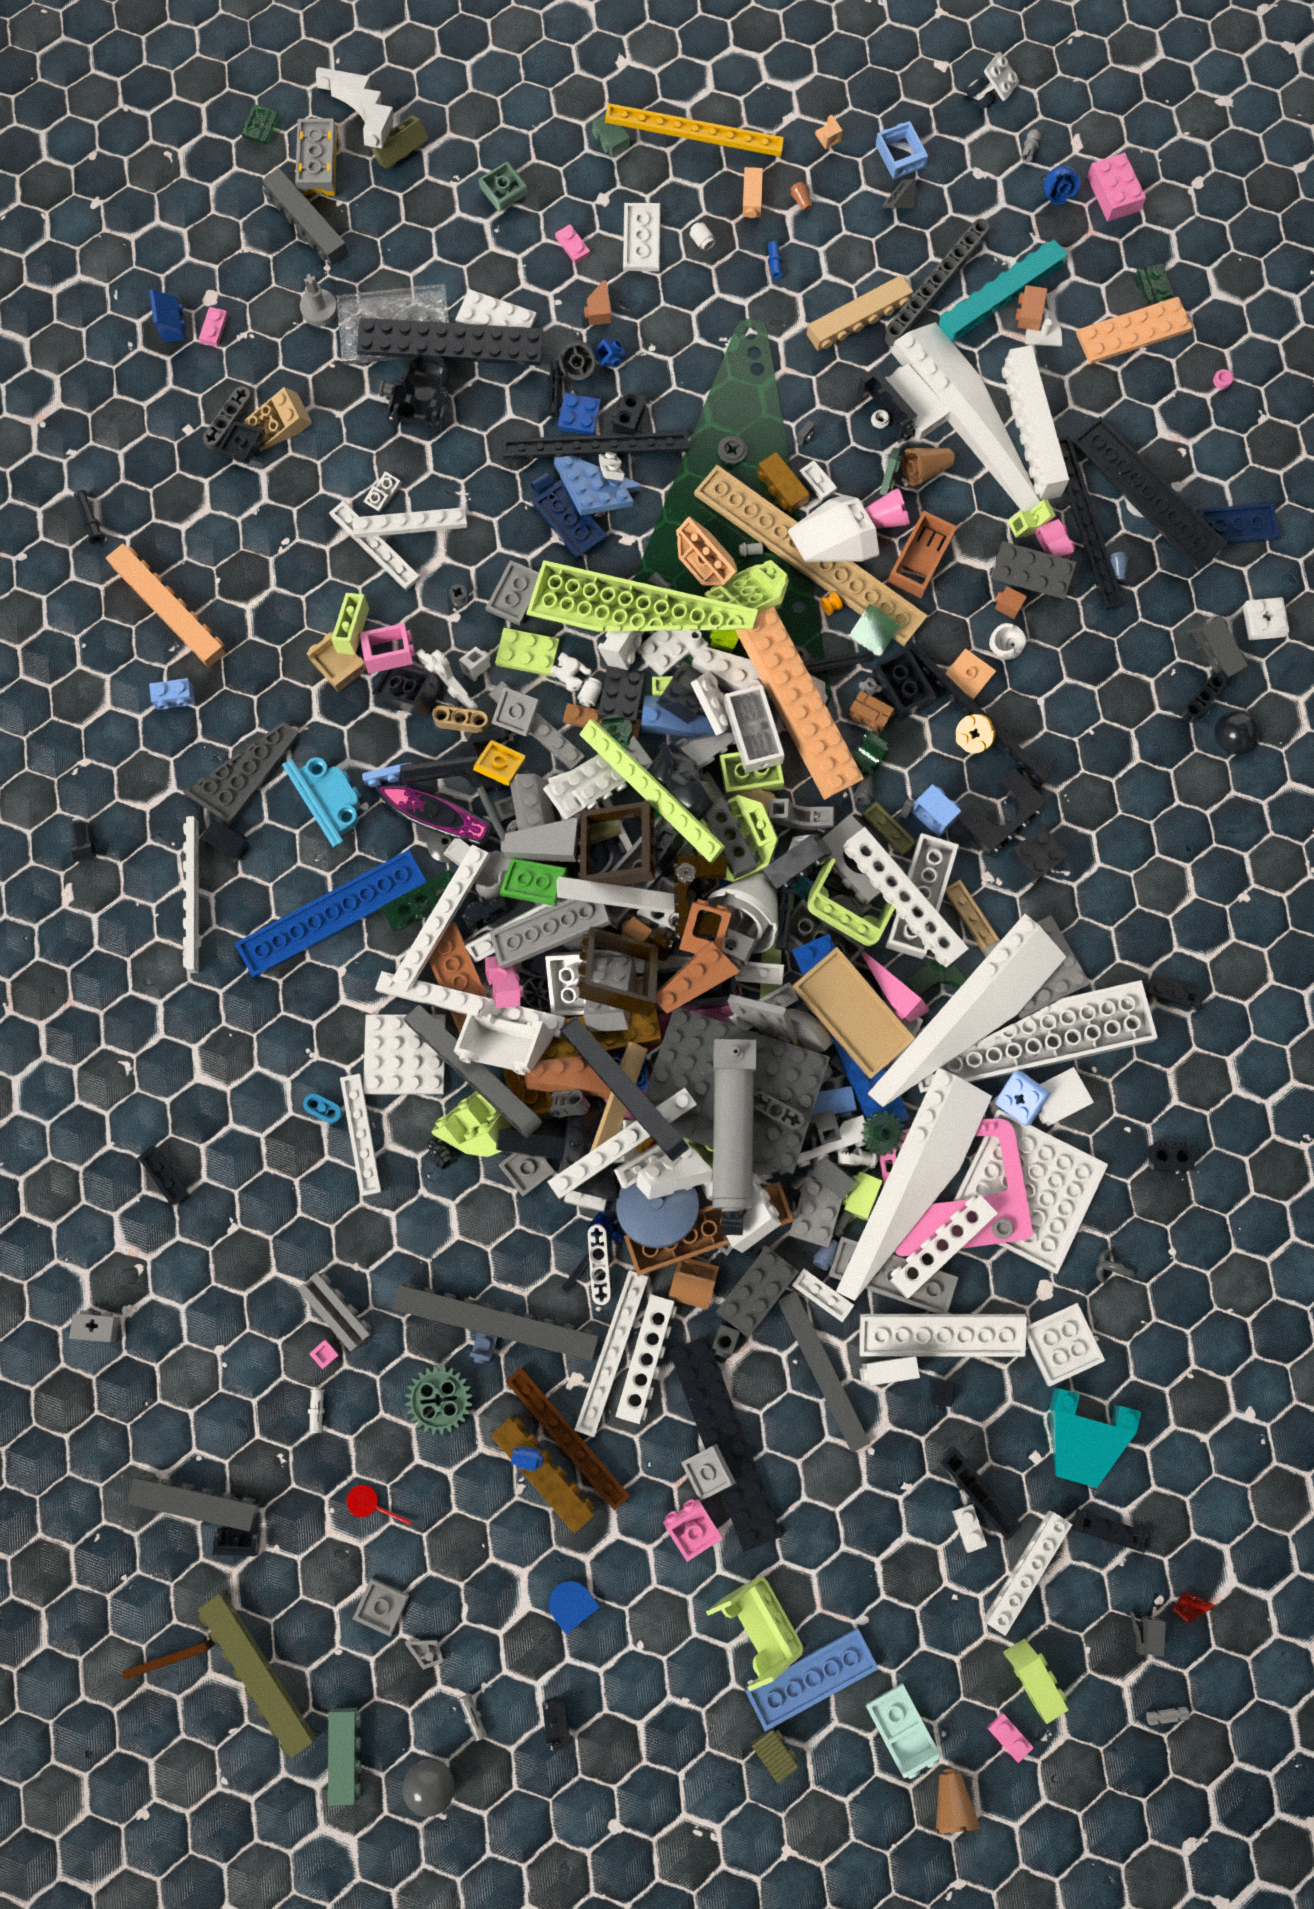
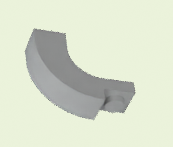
M789 798L769 799V819L779 826L792 829L817 830V828H832L835 822L834 806H798L793 804Z
M787 1009L796 1036L802 1042L805 1049L820 1053L825 1051L834 1042L824 1025L815 1017L801 1010Z

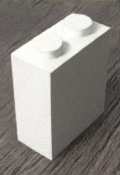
M1074 1067L1040 1084L1051 1094L1039 1111L1038 1116L1043 1124L1046 1123L1048 1127L1094 1103Z
M916 1356L864 1363L862 1368L859 1369L861 1381H864L865 1385L870 1386L920 1378Z

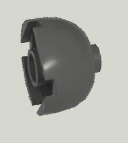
M573 341L567 344L559 356V366L562 372L573 380H583L589 377L596 365V354L593 348L583 341Z

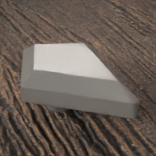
M408 1640L405 1642V1645L422 1669L444 1662L438 1640Z

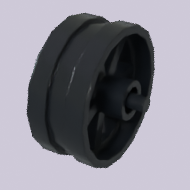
M535 975L522 983L523 997L520 998V1003L523 1007L541 1012L550 1008V1000L544 996L545 993L549 992L547 977ZM533 980L539 981L537 988L532 982ZM527 984H529L532 991L525 990ZM544 984L548 989L544 990L542 985ZM525 994L530 995L529 1001H527ZM541 1000L546 1002L548 1005L541 1008ZM533 1001H536L537 1008L531 1005Z

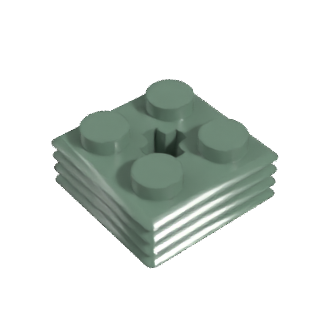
M509 162L503 163L478 179L479 187L498 211L505 209L528 194L527 185Z

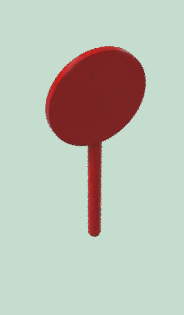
M358 1485L348 1493L346 1500L347 1508L354 1516L367 1517L375 1510H378L401 1522L412 1525V1521L377 1506V1494L370 1486Z

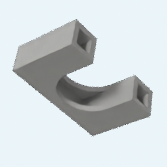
M850 814L822 839L832 852L828 856L829 859L834 858L836 860L830 871L834 875L838 874L842 879L843 885L855 892L856 899L868 906L882 892L871 884L870 878L866 874L852 871L844 861L843 845L863 828ZM880 866L876 869L879 872L882 871ZM887 880L889 886L894 883L892 880Z

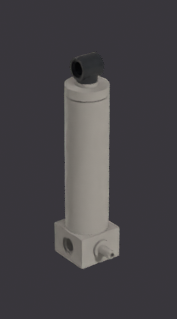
M714 1039L712 1208L720 1209L723 1212L721 1216V1235L743 1236L742 1212L743 1210L752 1209L756 1040Z

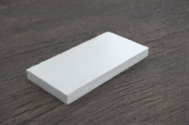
M624 203L623 271H659L660 203Z

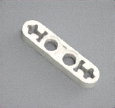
M594 1224L588 1230L592 1298L596 1304L604 1305L608 1303L611 1297L607 1233L603 1225ZM595 1228L603 1232V1235L599 1237V1243L604 1242V1245L597 1244L592 1246V1242L596 1243L595 1235L591 1234V1232L595 1231ZM597 1248L604 1251V1257L600 1260L593 1257V1251ZM597 1269L605 1271L606 1277L603 1280L595 1278L594 1272ZM607 1283V1286L603 1285V1293H607V1296L604 1297V1300H600V1297H596V1294L599 1293V1286L595 1287V1284Z

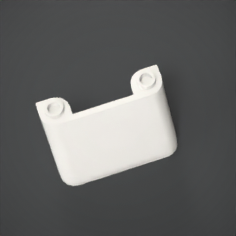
M470 1007L454 1052L460 1057L459 1059L466 1063L473 1061L514 1070L515 1073L520 1075L530 1073L551 1043L553 1034L542 1021L537 1020L524 1025L495 1019L492 1014H488V1016L481 1015L479 1008Z

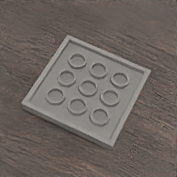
M1052 915L1037 922V924L1064 953L1066 958L1018 1013L1020 1019L1090 984ZM1000 941L982 950L986 957L992 952V950L999 944Z

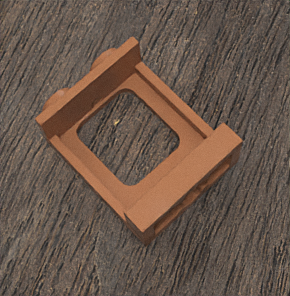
M697 899V902L692 901L679 949L696 954L709 942V940L695 937L692 934L698 912L706 910L719 914L722 917L716 939L712 941L721 951L732 914L731 911H728V907L719 904L716 907L709 906V902L702 899Z

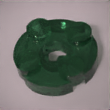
M611 715L601 719L602 723L599 725L622 747H627L630 744L633 729L629 720L623 719V716Z

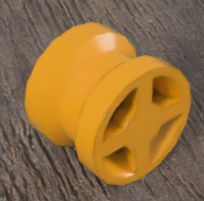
M831 592L827 598L820 599V605L828 616L832 615L835 610L843 608L842 602L835 592Z

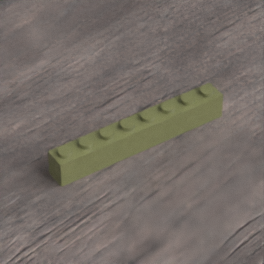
M225 1592L218 1594L198 1609L200 1621L211 1630L210 1636L216 1644L219 1643L223 1650L221 1653L227 1662H231L234 1667V1675L239 1681H243L246 1686L245 1692L250 1699H254L258 1705L256 1709L262 1718L265 1717L268 1721L269 1731L280 1740V1748L283 1753L293 1758L315 1741V1734Z

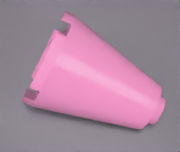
M899 488L892 490L864 508L876 529L910 524Z

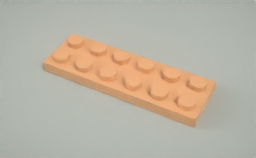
M1175 297L1077 329L1076 335L1089 364H1093L1191 332L1193 327L1179 297Z

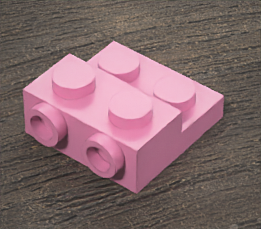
M693 1499L688 1500L683 1505L684 1508L682 1510L670 1512L665 1517L666 1520L663 1521L665 1528L687 1562L723 1539L699 1499L695 1501Z

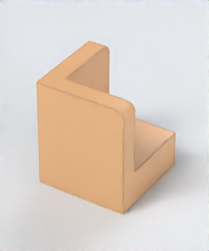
M830 115L828 116L827 125L816 130L815 135L826 150L841 142L842 129L834 117Z

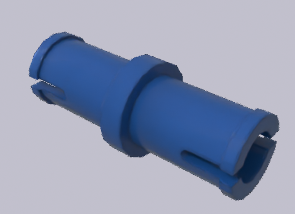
M771 241L767 245L772 279H780L782 277V257L779 253V243Z

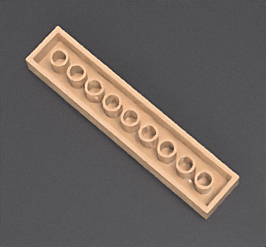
M772 607L759 613L753 629L735 630L823 799L826 800L862 781L864 778L775 608Z

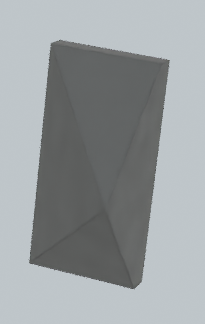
M915 179L902 180L882 207L884 209H915Z

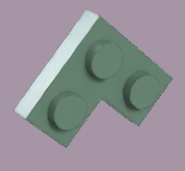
M892 448L879 494L886 495L888 490L893 489L895 479H892L893 472L897 473L902 457L898 455L900 451L898 448Z

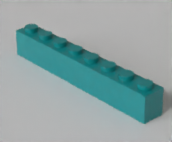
M1055 239L1049 243H1044L1035 253H1029L1022 262H1016L1009 271L999 274L993 282H987L980 291H974L967 300L958 302L951 311H945L940 316L938 326L953 343L1019 297L1020 292L1024 293L1025 285L1035 286L1064 266L1068 254Z

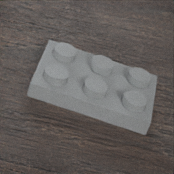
M510 560L486 606V611L520 626L527 613L539 572Z
M806 1176L789 1236L828 1248L842 1200L820 1181Z

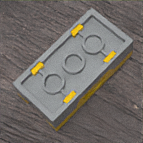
M334 118L298 119L295 183L303 196L313 193L335 196L337 130Z

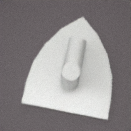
M1046 307L1043 310L1039 331L1026 330L1025 345L1062 347L1060 325L1055 316Z

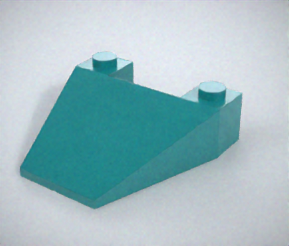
M1054 1388L1049 1409L1055 1476L1098 1488L1137 1433L1141 1412L1114 1405L1111 1423L1108 1425L1075 1415L1080 1394Z

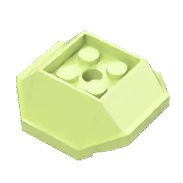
M769 560L762 565H755L735 574L726 585H714L710 591L704 594L709 599L757 609L759 614L772 607L775 610L781 608L789 579L780 567L772 560Z
M740 795L727 801L732 808L731 814L733 818L736 817L741 827L739 830L742 835H746L749 841L748 848L750 852L755 853L758 863L756 870L735 880L726 865L727 879L725 880L733 883L758 873L770 865L778 843V837L764 804ZM724 817L716 818L720 823L726 822ZM702 818L699 822L709 831L704 819ZM732 834L725 835V838L728 840L735 838ZM741 851L734 852L736 857L744 856Z

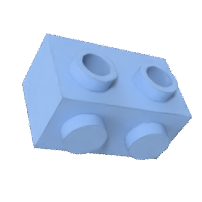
M188 678L149 684L151 702L157 710L195 704L194 688Z

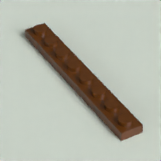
M522 1367L505 1381L614 1511L630 1497L628 1492Z

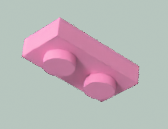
M571 225L555 233V238L575 264L590 256V250Z
M209 307L199 336L200 343L218 347L228 318L227 311Z
M1003 1713L987 1727L1018 1763L1033 1749V1746Z

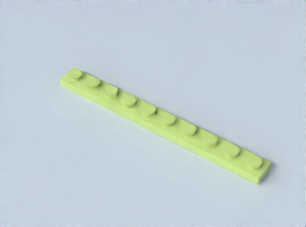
M590 719L579 735L647 801H650L651 805L709 862H714L725 846L594 719Z

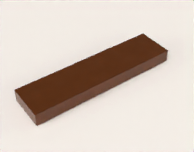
M207 1640L129 1667L122 1671L123 1679L126 1680L207 1652L212 1647L211 1642Z

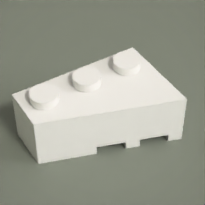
M644 631L607 632L605 635L607 637L606 641L598 646L607 665L628 670L635 660V652L637 647L641 645Z
M687 1143L689 1149L674 1162L665 1155L638 1171L636 1186L650 1200L674 1194V1191L689 1190L693 1186L704 1184V1186L709 1185L713 1170Z

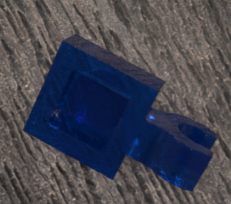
M601 1211L587 1226L590 1228L594 1224L603 1225L607 1236L617 1244L623 1239L619 1233L613 1230L616 1223ZM595 1228L594 1233L596 1235H598L599 1237L600 1235H603V1232H600L598 1228Z

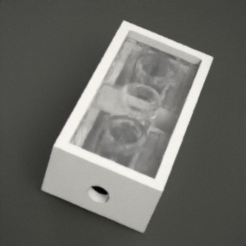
M763 685L725 694V709L745 773L783 764L784 752Z

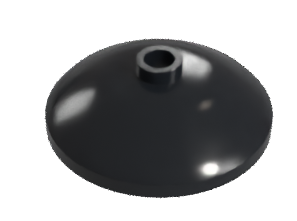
M607 840L591 845V875L609 872L614 863V851ZM578 849L577 862L556 861V866L567 868L566 878L578 879V872H580L578 855L581 849Z

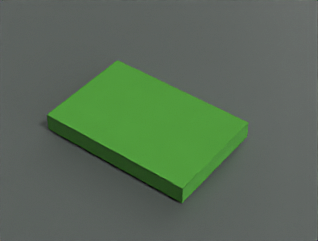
M512 858L500 890V895L556 906L559 899L557 897L558 877L566 878L568 870L564 867Z

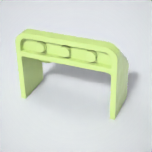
M832 858L822 866L809 891L808 909L813 915L860 943L871 946L880 939L895 907L889 903L885 904L878 919L871 915L860 918L830 900L829 893L823 884L836 861Z
M763 1577L751 1580L723 1597L706 1611L708 1616L720 1610L728 1618L738 1615L758 1654L753 1659V1669L758 1678L747 1687L749 1691L773 1682L802 1655V1643L769 1583Z

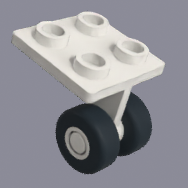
M998 52L984 70L990 83L986 85L982 76L978 77L966 87L965 92L968 97L975 96L978 100L975 104L984 109L995 99V95L991 91L995 88L1002 101H1005L1019 83V79L1008 64L1007 59L1001 52Z

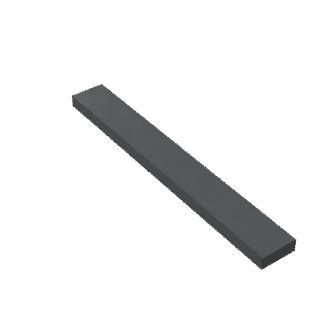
M796 1291L778 1299L777 1302L851 1453L870 1444Z

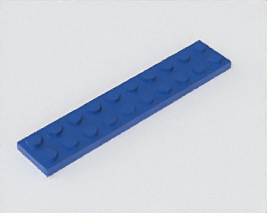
M407 850L234 944L251 976L256 978L428 885L412 854Z
M828 934L793 949V955L802 975L804 976L828 955L835 946ZM829 1032L834 1041L832 1044L871 1133L876 1134L909 1119L910 1117L900 1096L882 1107L868 1095L869 1091L889 1070L887 1065L869 1079Z

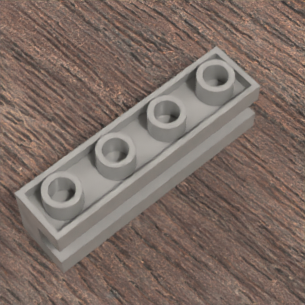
M316 1272L306 1284L303 1283L298 1288V1291L349 1351L354 1352L372 1336V1333L369 1331L372 1328L364 1319L360 1321L356 1316L358 1314L357 1310L351 1304L347 1305L343 1301L345 1296L339 1289L334 1290L331 1287L330 1283L332 1281L325 1273L321 1275Z

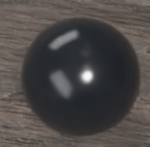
M1230 711L1224 714L1215 726L1217 743L1230 754L1244 755L1250 753L1257 747L1261 739L1262 731L1259 721L1254 715L1246 711Z

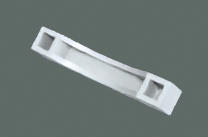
M863 1115L844 1121L839 1127L841 1140L800 1153L796 1165L802 1168L810 1165V1161L817 1158L818 1161H821L824 1156L830 1158V1153L836 1152L838 1155L839 1152L841 1154V1152L849 1151L848 1147L855 1145L856 1148L867 1145V1141L871 1136ZM753 1162V1172L759 1176L761 1181L773 1178L772 1174L780 1172V1175L787 1173Z

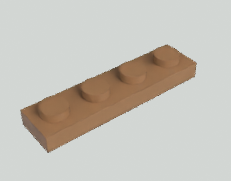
M567 703L563 717L564 724L584 728L590 719H594L609 734L628 737L633 734L636 740L638 739L642 720L637 719L636 724L598 719L599 710Z

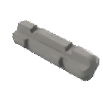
M1179 1707L1177 1710L1173 1708L1159 1710L1157 1713L1155 1711L1147 1712L1146 1718L1149 1725H1158V1722L1164 1724L1178 1722L1179 1719L1181 1721L1189 1720L1190 1714L1188 1708Z

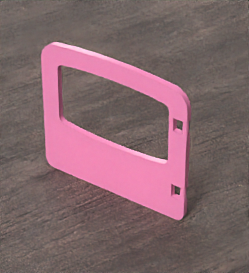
M982 1119L974 1137L995 1136L999 1139L1007 1189L1003 1192L983 1196L998 1214L961 1249L1027 1240L1033 1234L1014 1128L1004 1119ZM910 1129L887 1134L878 1145L883 1185H885L890 1174L886 1170L885 1161L892 1160L894 1165L896 1151L902 1148ZM969 1199L933 1203L896 1248L895 1253L901 1257L910 1256L913 1252L918 1254L922 1250L921 1245L928 1238L933 1240L937 1236L935 1231L943 1224L948 1226L952 1222L950 1217L956 1211L960 1210L962 1212L967 1208L965 1203ZM973 1212L967 1213V1220L975 1223L977 1221L976 1214ZM999 1218H1006L1013 1225V1233L1006 1239H999L992 1233V1225ZM953 1226L952 1234L955 1237H960L962 1229L959 1226ZM938 1240L937 1248L940 1251H946L947 1243L944 1240Z

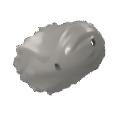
M498 850L489 852L491 856L475 883L477 893L488 900L501 896L500 890L511 859H506L504 853Z

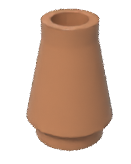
M802 181L794 184L790 188L791 196L803 211L811 209L813 205L807 185Z

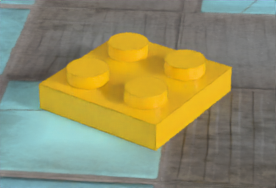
M491 740L475 763L473 770L509 786L524 763L526 756Z

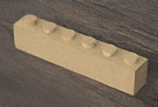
M900 275L808 324L807 336L817 351L823 348L827 349L836 341H842L851 333L859 332L866 325L874 324L879 318L891 315L900 307L903 308L912 297L913 291L903 276Z

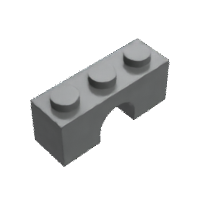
M833 1109L811 1116L804 1140L816 1137L824 1145L842 1139Z

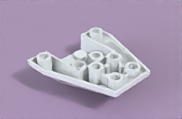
M842 495L829 499L788 530L790 537L805 562L865 561L879 556L876 527L860 500L856 497Z

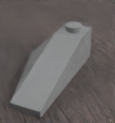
M729 729L718 735L710 733L688 739L683 738L676 744L695 760L698 769H701L715 760L714 755L726 752L727 746L729 744H736L732 729Z

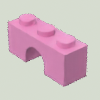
M496 956L485 957V973L489 985L493 984V999L496 1009L520 1006V998L523 997L522 985L519 986V975L516 974L515 964L502 970L499 967Z

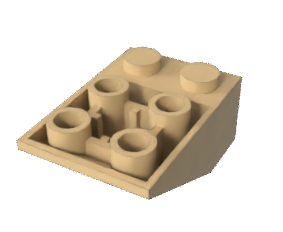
M285 387L245 419L247 425L261 428L266 433L258 446L260 451L300 434L312 424L298 393Z

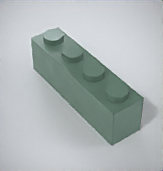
M332 1708L329 1712L328 1806L354 1805L358 1797L361 1796V1783H358V1774H361V1760H358V1751H361V1737H358V1728H361L362 1718L361 1714H358V1708Z

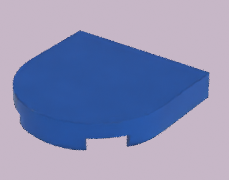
M576 1581L561 1582L553 1589L549 1598L550 1613L566 1635L600 1607L588 1589Z

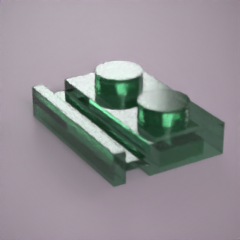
M253 104L241 133L242 138L257 143L263 142L264 145H267L279 117L278 111H271L270 108Z
M1163 263L1147 266L1145 269H1137L1136 275L1146 304L1153 301L1155 303L1172 299L1174 294Z

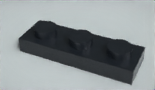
M154 1145L137 1157L172 1207L190 1195L157 1146Z

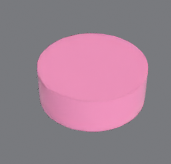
M1225 369L1217 371L1213 378L1214 385L1219 389H1227L1233 381L1232 373Z

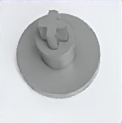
M308 274L306 275L307 278L304 279L306 294L300 301L302 316L310 325L317 327L328 325L337 316L338 307L336 300L329 291L321 289L314 276L311 277Z

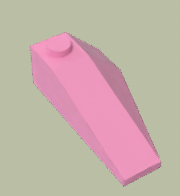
M863 951L861 953L891 1006L895 1009L893 1013L899 1019L903 1020L905 1018L911 1022L929 1011V1008L918 995L866 952Z

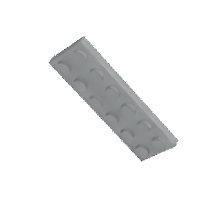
M568 899L556 906L490 932L499 967L503 970L579 938L583 934H587L589 927L600 929L610 925L611 920L605 904Z
M840 1237L828 1276L838 1280L842 1279L858 1242ZM892 1254L864 1288L935 1314H947L958 1277L938 1270L906 1299L889 1280L893 1278L891 1273L898 1266L903 1268L907 1261L905 1258ZM909 1268L907 1276L910 1279H916L918 1272L914 1268Z

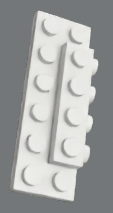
M633 734L618 742L646 770L652 764V760ZM598 754L546 785L543 790L563 818L567 820L586 808L591 810L598 805L599 800L605 801L613 795L612 792L622 791L627 787L626 784L628 782Z

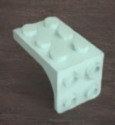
M903 1683L865 1704L903 1778H914L920 1774V1770L924 1767L930 1768L939 1763L942 1755L927 1731Z

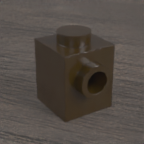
M655 927L648 936V943L659 946L658 960L666 961L676 946L674 931L661 927Z

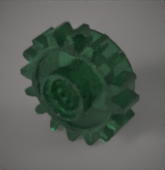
M887 1111L873 1112V1117L868 1116V1121L862 1124L864 1126L863 1131H861L864 1137L862 1142L867 1143L866 1149L872 1150L873 1154L886 1156L887 1153L892 1155L893 1149H900L898 1143H904L901 1136L906 1135V1133L902 1132L901 1129L905 1125L899 1124L901 1118L894 1117L895 1113H887ZM884 1129V1132H885V1133H884V1136L882 1137V1136H881V1132H882V1130Z

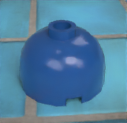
M1065 165L1057 166L1044 179V194L1054 205L1067 203L1066 199L1073 198L1080 189L1081 179L1073 168Z

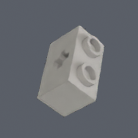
M80 1310V1314L72 1315L69 1339L116 1342L120 1317H113V1312H101L99 1316L93 1315V1311ZM92 1323L98 1324V1328H92Z

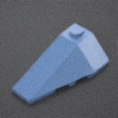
M645 695L641 733L687 737L715 733L706 714L698 711L690 723L687 724L656 703L660 696Z

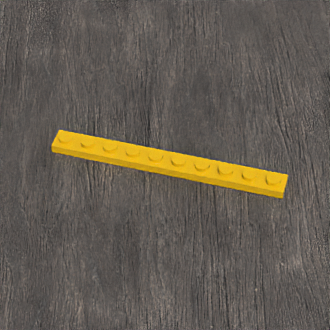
M610 103L607 104L605 123L779 157H781L784 137Z

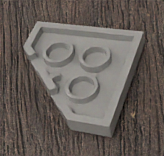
M730 994L728 1004L733 1013L770 1038L796 1046L798 1039L786 1008Z

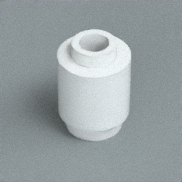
M696 223L691 227L690 236L700 249L708 251L715 245L714 236L704 223Z
M590 677L588 681H585L577 697L580 700L579 703L588 708L595 706L602 692L601 687L603 684L599 680Z

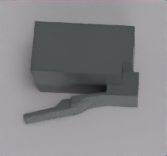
M1130 1612L1133 1630L1136 1635V1653L1147 1656L1149 1653L1153 1656L1164 1657L1166 1622L1160 1618L1142 1616L1140 1635L1134 1613Z

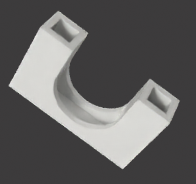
M754 1172L752 1209L747 1210L743 1216V1236L726 1235L731 1246L742 1253L781 1225L778 1219L779 1212L773 1205L771 1206L769 1202L771 1198L760 1185L762 1181ZM713 1173L709 1185L704 1186V1184H700L707 1199L711 1201L713 1200Z

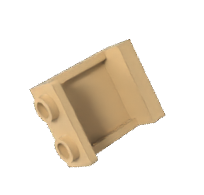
M330 632L320 643L312 645L307 655L336 691L340 692L364 673L367 668L364 660L356 654L337 653L331 640L334 632Z

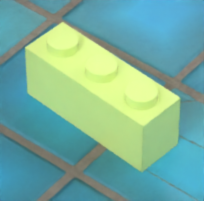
M345 594L331 639L337 653L356 654L360 641V632L363 631L369 612V606L364 594Z

